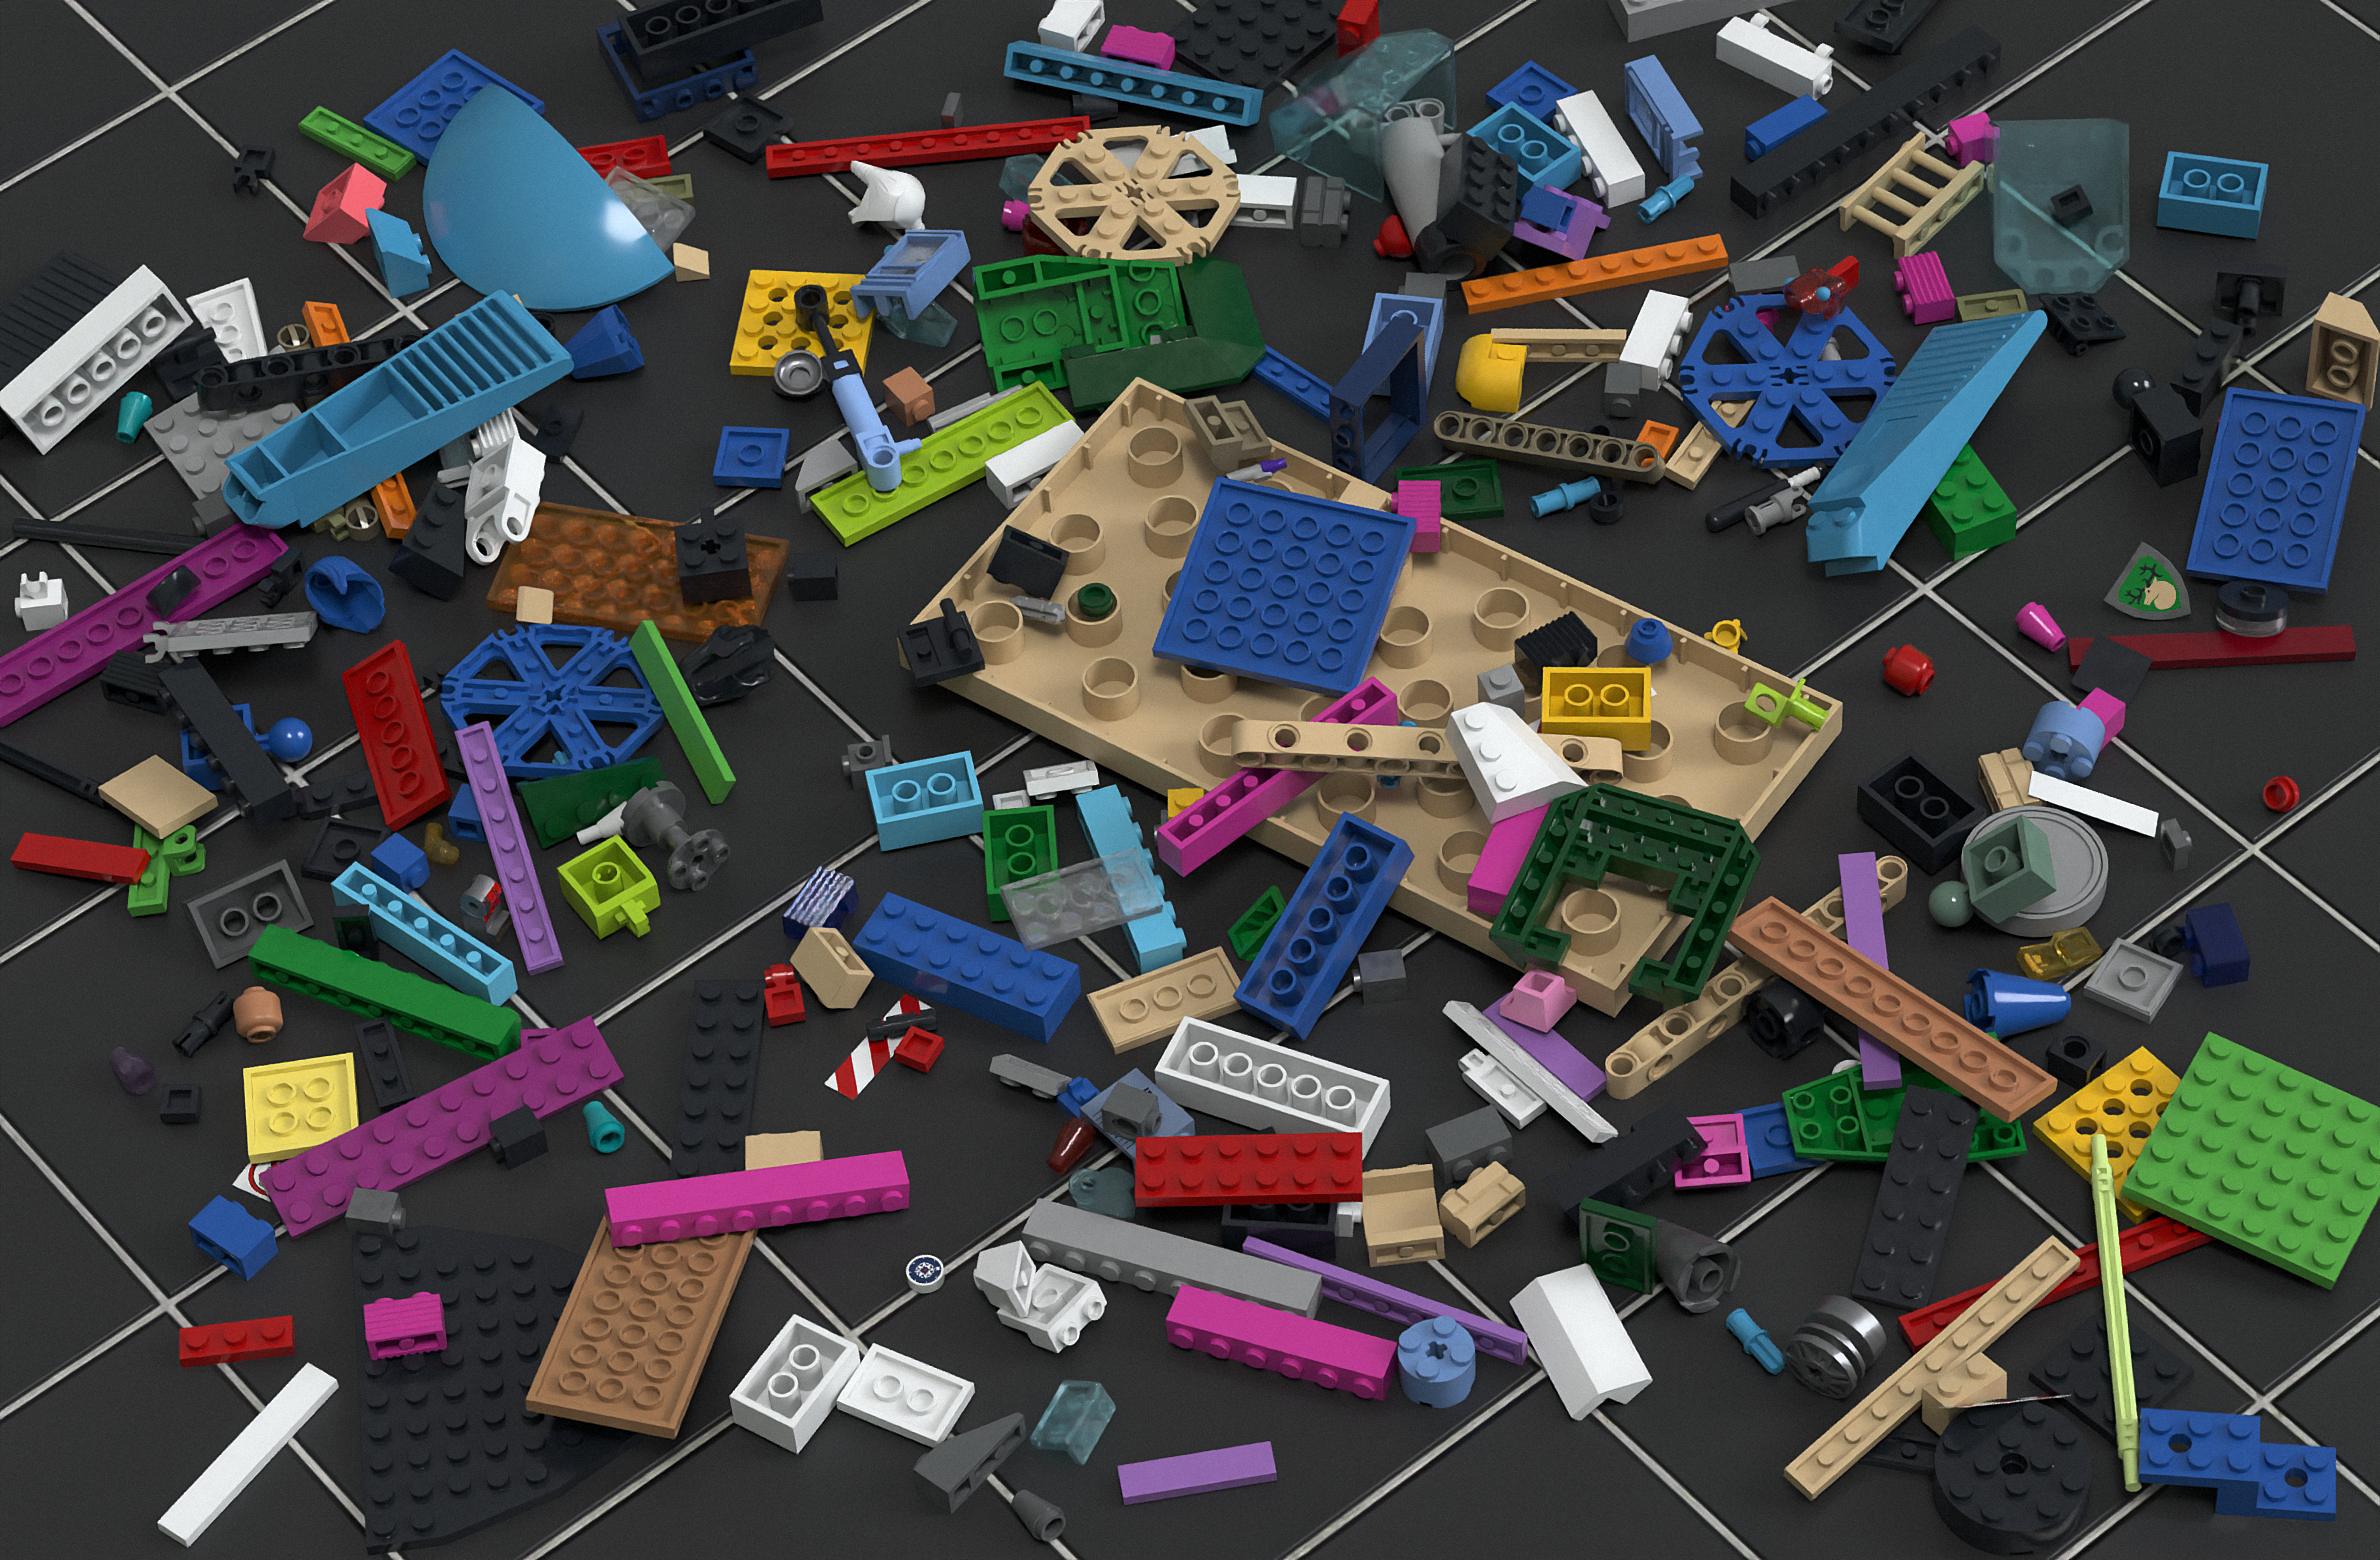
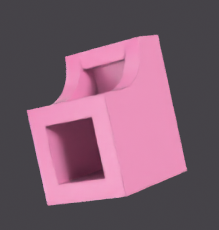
M1532 967L1513 987V991L1499 1004L1500 1015L1547 1033L1577 1002L1576 990L1565 986L1564 978Z

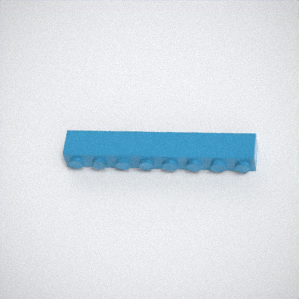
M1021 40L1008 44L1003 76L1242 126L1258 123L1263 90Z

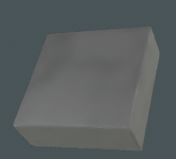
M950 92L946 98L941 113L943 129L960 128L963 119L960 93Z

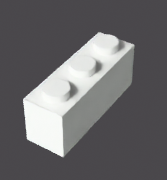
M1654 290L1649 291L1619 358V364L1642 365V388L1658 392L1663 379L1668 380L1672 370L1673 356H1678L1681 351L1682 335L1684 332L1688 333L1692 325L1693 314L1688 312L1689 298Z
M1071 419L986 461L987 486L1008 510L1020 505L1084 435L1083 431Z

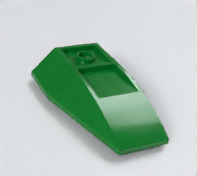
M1996 1031L1986 1033L1998 1041ZM1898 1052L1902 1087L1864 1090L1862 1066L1859 1064L1782 1092V1101L1796 1157L1840 1163L1886 1164L1908 1084L1966 1096ZM1982 1107L1967 1163L2026 1155L2027 1147L2020 1121L2013 1120L2010 1123H2006Z

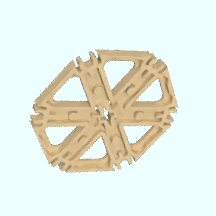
M1161 125L1085 130V134L1082 132L1077 133V144L1071 143L1067 138L1064 139L1063 146L1058 143L1029 186L1028 205L1031 221L1069 256L1080 257L1082 255V257L1174 262L1175 267L1184 266V262L1187 264L1192 263V252H1196L1202 257L1206 256V249L1211 253L1240 208L1241 192L1238 190L1237 175L1194 136L1190 134V137L1185 141V132L1181 131L1179 136L1170 137V127L1166 126L1161 131ZM1135 139H1143L1148 143L1131 171L1103 146L1107 141L1127 142L1134 141ZM1188 154L1196 156L1212 171V174L1206 177L1168 179L1180 159ZM1065 162L1072 164L1093 184L1054 186L1050 183V180L1060 165ZM1218 208L1209 224L1203 228L1191 226L1176 212L1179 210ZM1100 216L1089 234L1085 236L1074 235L1058 220L1059 218ZM1137 225L1163 247L1160 249L1134 251L1122 249Z

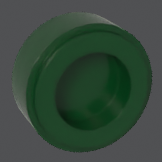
M1102 583L1087 584L1078 592V607L1086 616L1100 617L1107 614L1113 607L1112 591Z

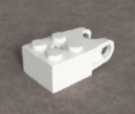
M515 435L473 464L471 468L464 510V518L467 519L465 544L471 558L481 565L487 566L496 560L506 540L512 545H517L526 539L535 509L540 501L538 495L545 475L543 469L546 455ZM476 542L481 543L486 548V556L479 552Z

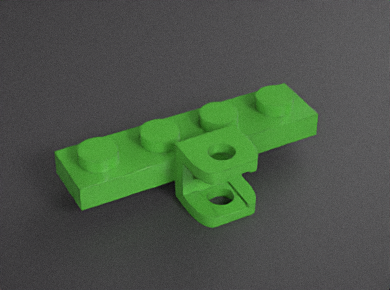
M135 822L133 848L146 849L151 858L137 885L130 884L128 910L132 917L166 912L170 871L173 877L194 874L204 869L206 849L203 844L196 843L197 830L194 826L185 825L168 836L159 839ZM187 837V841L182 844L179 838ZM188 856H196V859L194 861L185 862V859Z

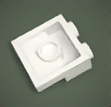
M1045 1263L1035 1273L1028 1316L1019 1318L1001 1308L996 1313L1002 1324L1026 1332L1032 1344L1059 1353L1065 1346H1070L1077 1342L1080 1330L1088 1322L1098 1320L1103 1315L1107 1301L1097 1281Z

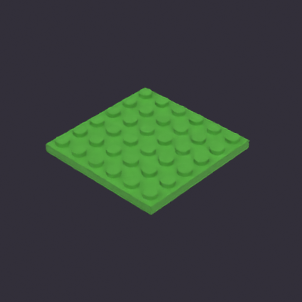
M2209 1031L2123 1183L2120 1195L2332 1290L2380 1199V1107Z

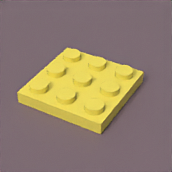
M353 1053L243 1069L248 1156L251 1164L293 1158L360 1126Z

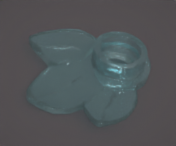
M1113 1167L1099 1172L1083 1168L1072 1174L1069 1180V1191L1077 1202L1076 1208L1119 1219L1134 1218L1135 1204L1128 1192L1135 1187V1179L1132 1174ZM1082 1182L1090 1183L1094 1187H1086Z

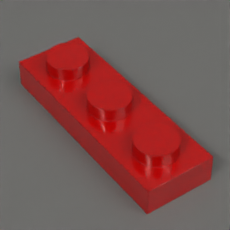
M292 1315L179 1328V1360L182 1368L295 1355V1323Z

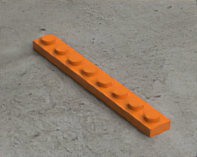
M1720 234L1461 282V293L1468 314L1471 315L1728 266V255Z

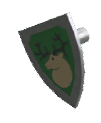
M2143 541L2103 599L2122 612L2133 617L2148 620L2174 619L2191 614L2188 592L2181 575L2166 557Z

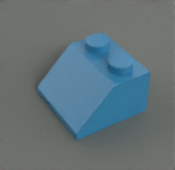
M374 208L365 209L374 255L391 299L428 289L427 275L432 273L427 254L422 256L420 252H423V246L419 234H412L407 221Z

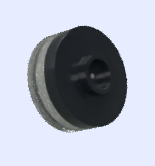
M2250 580L2229 582L2219 589L2215 619L2223 629L2237 635L2247 637L2276 635L2286 627L2289 596L2283 589L2273 584Z

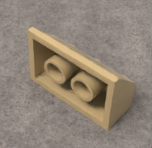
M2331 292L2328 294L2313 322L2306 390L2336 401L2364 404L2367 411L2370 412L2373 404L2379 358L2380 333L2363 303Z

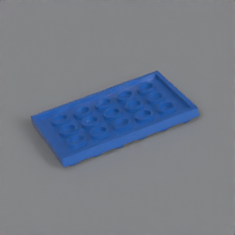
M2228 387L2186 566L2187 576L2228 582L2250 580L2273 584L2285 590L2327 595L2367 413L2366 405Z

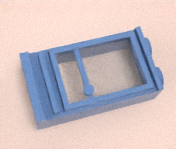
M1651 55L1624 64V111L1631 118L1661 167H1664L1665 173H1669L1670 183L1682 174H1688L1691 180L1703 177V172L1695 161L1699 158L1700 152L1696 147L1687 148L1683 142L1684 140L1703 135V128L1656 56Z
M907 229L905 235L867 273L866 278L860 281L861 284L853 285L849 289L858 318H865L876 305L881 315L888 316L893 310L889 296H902L908 319L915 320L971 260L963 230Z

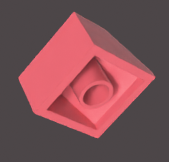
M355 162L318 192L303 238L307 241L353 244L362 236L368 237L370 232L365 209H381L385 201L383 194L387 184Z

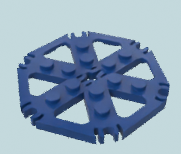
M1815 293L1737 296V299H1729L1728 309L1731 312H1725L1719 305L1716 306L1714 314L1712 311L1709 312L1680 365L1679 383L1687 382L1691 384L1682 385V402L1729 455L1737 446L1735 455L1737 460H1740L1743 453L1749 452L1754 455L1752 466L1755 467L1759 465L1761 458L1765 457L1761 469L1811 467L1815 461L1819 460L1826 466H1835L1898 378L1886 376L1887 374L1892 375L1895 373L1896 363L1893 362L1894 358L1847 306L1839 314L1841 302L1836 301L1832 308L1823 307V301H1820L1818 298H1816L1815 304H1811L1814 301ZM1792 307L1802 313V317L1785 348L1757 318L1756 312L1758 310ZM1840 327L1848 329L1869 352L1868 357L1865 359L1819 361L1833 333ZM1719 332L1724 334L1749 364L1709 365L1703 361L1702 355L1713 335ZM1784 376H1790L1793 384H1787L1786 379H1783ZM1876 395V400L1866 419L1861 423H1853L1848 420L1828 396ZM1757 399L1745 424L1739 428L1727 425L1708 402ZM1791 412L1796 415L1820 442V446L1782 448L1777 445L1776 441Z
M524 623V628L519 624L515 625L514 636H508L500 629L498 630V639L494 637L493 633L489 635L444 677L442 682L443 694H440V711L454 733L468 727L463 718L470 713L510 715L493 731L506 776L535 778L553 775L564 776L579 773L578 770L596 766L604 768L609 767L610 763L624 762L663 725V720H665V713L633 651L628 646V638L623 637L619 642H614V631L608 630L605 632V627ZM544 644L578 645L583 648L557 672L540 646ZM503 660L507 663L518 681L471 678L490 661ZM626 667L631 670L643 689L597 685L615 668ZM589 720L630 722L637 725L638 728L619 747L611 748L605 745ZM549 730L569 758V761L563 765L538 762L529 764L520 759Z

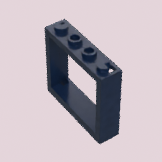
M618 21L596 28L599 51L639 124L759 83L756 59L748 47L731 53L736 61L734 63L639 94L618 55L627 52L622 43ZM614 36L615 39L609 41L608 37Z
M1394 316L1329 393L1332 462L1334 468L1375 486L1428 423L1424 328ZM1390 374L1391 413L1364 444L1362 407Z

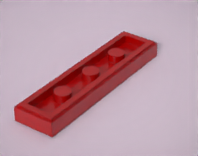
M25 832L10 861L15 868L137 885L151 856L146 849Z

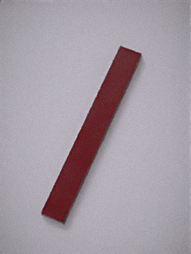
M2351 625L2106 637L2153 659L2148 670L2355 660L2356 655ZM2095 637L2068 639L2067 649L2071 673H2076Z

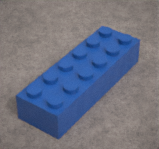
M1346 811L1342 813L1235 991L1233 997L1243 1011L1302 1041L1306 1040L1415 857L1405 840Z
M887 892L852 942L853 950L874 974L873 977L1044 1044L1048 1043L1081 993L1079 965L890 892Z

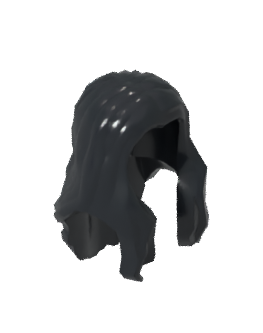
M725 624L715 629L710 638L695 651L682 658L677 668L698 707L731 702L747 696L762 684L771 682L774 677V671L766 672L768 665L775 659V643L773 638L768 635V630L759 628L756 624H745L739 627H730L728 624Z

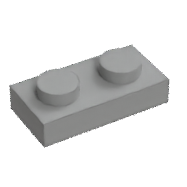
M1009 1054L993 1057L989 1069L990 1072L1001 1075L1000 1081L1013 1086H1021V1084L1033 1088L1032 1092L1034 1094L1049 1099L1065 1092L1067 1084L1072 1081L1070 1077Z

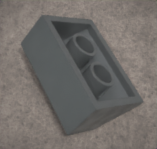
M281 858L268 862L180 903L195 937L215 969L247 956L269 924L280 928H290L295 932L314 925L286 859Z

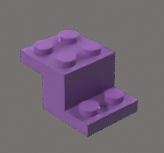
M1545 184L1544 190L1578 203L1566 234L1520 216L1518 223H1514V234L1512 236L1576 261L1583 260L1595 227L1607 230L1611 217L1601 213L1603 210L1602 206Z

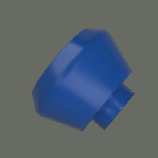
M1645 618L1637 621L1631 628L1625 639V650L1632 659L1640 663L1655 664L1671 654L1673 639L1661 621Z

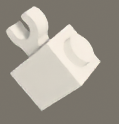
M40 572L39 581L31 582L27 579L26 574L21 575L20 597L15 598V611L17 618H23L26 631L51 629L68 620V599L62 578L47 580L46 573Z

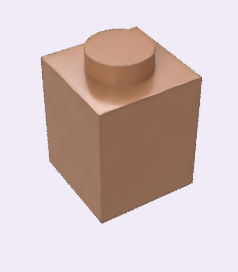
M911 366L882 381L885 404L906 427L924 420L935 413L933 389Z

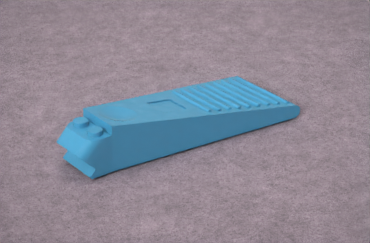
M498 290L260 441L226 458L224 464L231 472L223 486V498L246 524L266 529H280L296 521L303 528L567 375L574 368L572 356L514 296H509L504 290Z
M2043 310L1939 326L1932 329L1807 503L1814 513L1810 517L1806 528L1808 563H1825L1826 577L1883 569L1899 540L2046 328L2048 319Z

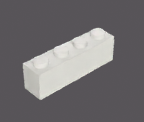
M1593 90L1556 101V115L1553 116L1556 132L1563 134L1567 140L1581 149V172L1585 177L1589 176L1595 195L1598 198L1602 197L1608 209L1644 198L1645 173Z

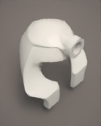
M859 161L851 162L850 169L852 173H855L868 186L860 205L848 213L853 226L860 227L867 221H882L892 229H905V231L907 229H925L921 216L926 196L921 183L914 176L899 171L873 167Z

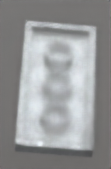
M1137 847L1003 885L1000 892L1026 952L1158 914L1163 910L1162 900Z

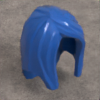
M327 556L316 561L307 569L304 575L306 596L312 608L319 614L322 622L365 634L369 633L372 629H376L385 615L383 590L379 583L357 564L343 556Z

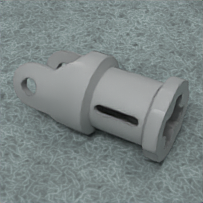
M1792 486L1770 496L1769 501L1757 507L1752 505L1745 509V518L1752 532L1759 536L1767 528L1779 522L1785 524L1803 515L1806 512L1804 505H1792L1794 499L1804 494L1803 487Z

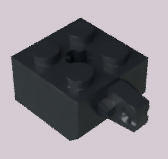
M714 507L700 508L701 523L674 526L679 580L684 605L752 596L748 551L742 517L716 521Z

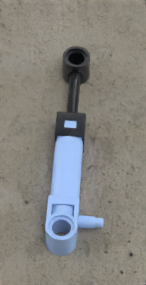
M805 285L794 294L798 325L805 331H815L826 354V356L820 358L823 381L832 401L838 403L856 443L858 459L869 484L877 490H892L902 480L899 456L920 449L922 447L919 438L894 443L888 427L882 425L864 386L862 370L853 350L848 349L839 352L827 325L830 321L826 291L818 285Z

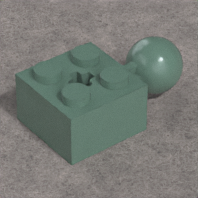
M2021 814L1962 847L1968 884L1965 885L1958 881H1946L1939 884L1931 892L1928 906L1933 919L1945 927H1958L1965 924L1974 914L1975 907L1998 924L2056 892L2057 887L2047 834Z

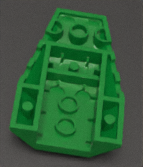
M1033 255L972 267L973 305L985 366L996 394L1018 384L1025 388L1039 380L1048 390L1068 386L1060 349L1094 343L1096 354H1103L1151 345L1150 335H1160L1159 331L1187 326L1174 262Z

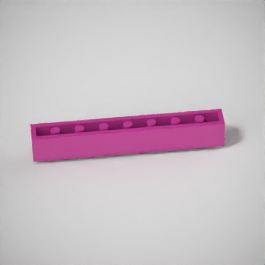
M1372 676L1308 722L1395 726L1398 724L1397 695ZM1277 743L1279 746L1284 748L1290 747L1285 743ZM1354 746L1350 747V748H1351L1352 750H1354V751H1360V750H1361V749L1358 748V747H1354ZM1244 767L1157 829L1159 857L1178 874L1185 877L1330 772Z
M899 1150L605 1189V1218L612 1248L634 1246L651 1242L671 1241L681 1238L709 1236L726 1232L746 1231L756 1228L784 1226L786 1224L909 1208L910 1183L902 1152Z

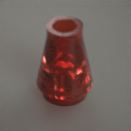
M1072 1117L1069 1122H1064L1051 1155L1046 1161L1047 1165L1055 1172L1065 1174L1068 1168L1094 1145L1095 1130L1088 1123L1076 1117Z

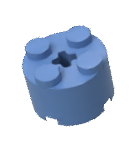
M2067 701L2049 702L2040 708L2026 739L2022 755L2027 760H2030L2033 768L2042 774L2065 782L2082 780L2092 772L2103 745L2105 727L2100 718L2088 708L2081 706L2080 710L2068 707L2070 702Z
M1442 1315L1436 1319L1418 1322L1399 1336V1381L1405 1395L1418 1404L1421 1401L1432 1404V1408H1447L1460 1403L1470 1393L1476 1376L1475 1345L1469 1332L1457 1324L1452 1317Z

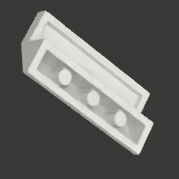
M1224 125L1185 133V141L1191 134L1224 164L1237 162L1235 150H1229ZM1142 142L1108 151L1131 171L1148 143ZM1188 154L1180 159L1169 177L1207 169L1208 167L1193 154Z
M1585 1263L1537 1277L1509 1301L1571 1418L1581 1421L1606 1398L1627 1404L1653 1381L1590 1265Z

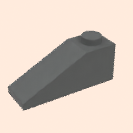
M1016 1412L938 1443L929 1453L923 1454L914 1466L913 1473L916 1491L952 1514L1027 1438L1024 1415Z

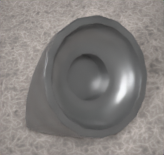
M807 350L790 351L779 358L775 365L771 388L779 394L802 397L819 392L826 387L823 381L821 361L814 353Z

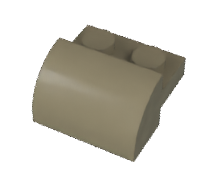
M1216 395L1184 400V418L1218 469L1237 471L1240 460L1270 455L1272 444L1244 400L1221 404Z

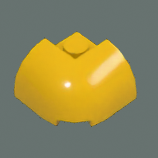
M1479 334L1469 338L1462 345L1455 376L1456 392H1459L1463 398L1471 402L1472 408L1485 411L1518 413L1527 346L1493 343V334Z

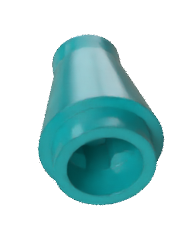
M129 392L126 394V397L121 399L118 429L115 435L121 442L134 443L138 433L144 426L143 423L152 414V401L148 396L139 392Z
M593 1101L588 1103L582 1113L586 1120L590 1144L602 1153L616 1151L624 1142L625 1129L623 1125L604 1108L601 1102Z

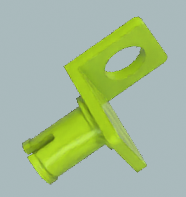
M1802 677L1789 698L1761 683H1756L1743 706L1746 712L1779 729L1785 717L1789 718L1792 716L1818 732L1829 714L1828 710H1824L1801 697L1802 693H1800V690L1806 681ZM1760 696L1770 698L1775 705V709L1773 711L1761 710L1756 703V699Z

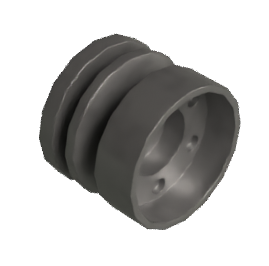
M1826 1295L1817 1302L1805 1318V1323L1794 1332V1335L1783 1347V1357L1793 1374L1810 1389L1823 1396L1835 1399L1846 1398L1865 1375V1370L1874 1363L1886 1347V1335L1875 1317L1860 1304L1843 1296Z

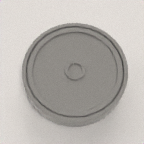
M2043 806L2009 808L1995 813L1979 823L1969 834L1964 846L2021 814L2041 829L2048 837L2057 887L2056 892L1998 924L1975 907L1974 912L1982 920L2010 934L2026 937H2048L2073 930L2085 923L2096 913L2106 893L2108 857L2101 839L2089 825L2067 812ZM1962 851L1960 882L1966 885L1968 881Z

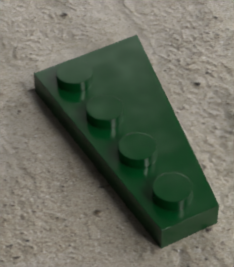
M655 756L610 764L609 767L599 769L588 768L578 770L579 773L564 776L553 775L544 777V780L534 782L523 781L515 784L537 842L544 849L575 835L576 832L596 825L600 819L624 801L628 802L639 790L646 787L650 791L653 788L659 787L655 782L666 781L659 759Z

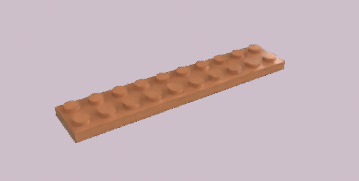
M1773 896L1735 919L1726 939L1728 942L2006 1123H2010L2056 1091L2058 1079Z

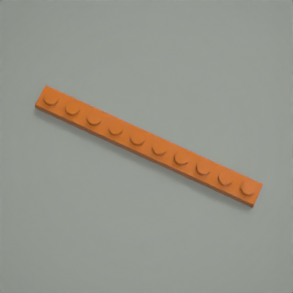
M305 302L302 314L315 348L351 342L336 304ZM400 471L369 489L387 538L403 539L416 513Z

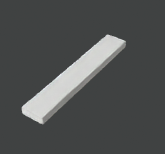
M1448 1001L1442 1011L1588 1139L1592 1142L1603 1143L1613 1136L1617 1137L1619 1133L1613 1126L1473 1005L1467 1002Z
M307 1363L157 1522L159 1530L189 1548L339 1388L337 1380L312 1364Z

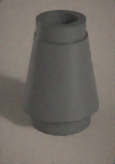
M1021 1490L1013 1497L1011 1502L1012 1508L1034 1538L1049 1542L1061 1535L1066 1526V1519L1060 1507L1030 1493L1028 1490Z

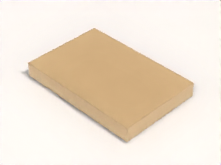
M156 754L98 787L102 799L159 839L168 836L218 806L217 798L214 794Z

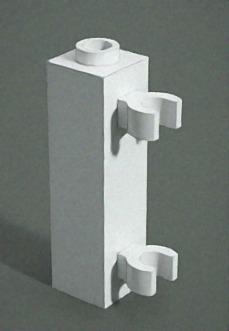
M1755 14L1750 23L1735 16L1716 34L1717 59L1798 98L1808 94L1816 101L1822 94H1827L1832 87L1833 78L1831 77L1833 60L1828 57L1832 54L1834 48L1822 43L1812 53L1788 42L1764 28V25L1769 21V17L1763 14Z

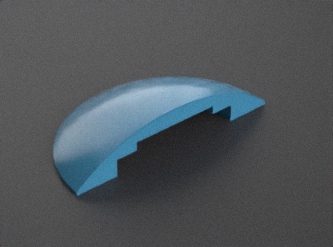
M488 83L458 111L437 142L430 158L424 181L423 212L426 228L432 244L443 263L460 281L485 297L498 290H504L509 296L518 294L524 308L531 311H578L603 306L630 297L658 283L676 271L644 227L589 163L545 119L506 89L493 83Z

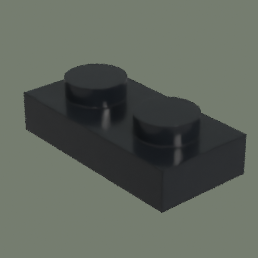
M369 904L333 906L332 919L340 949L344 951L351 950L363 958L379 961L380 947Z

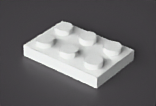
M873 1343L836 1402L837 1408L841 1411L934 1448L938 1443L946 1439L974 1395L975 1388L972 1382Z

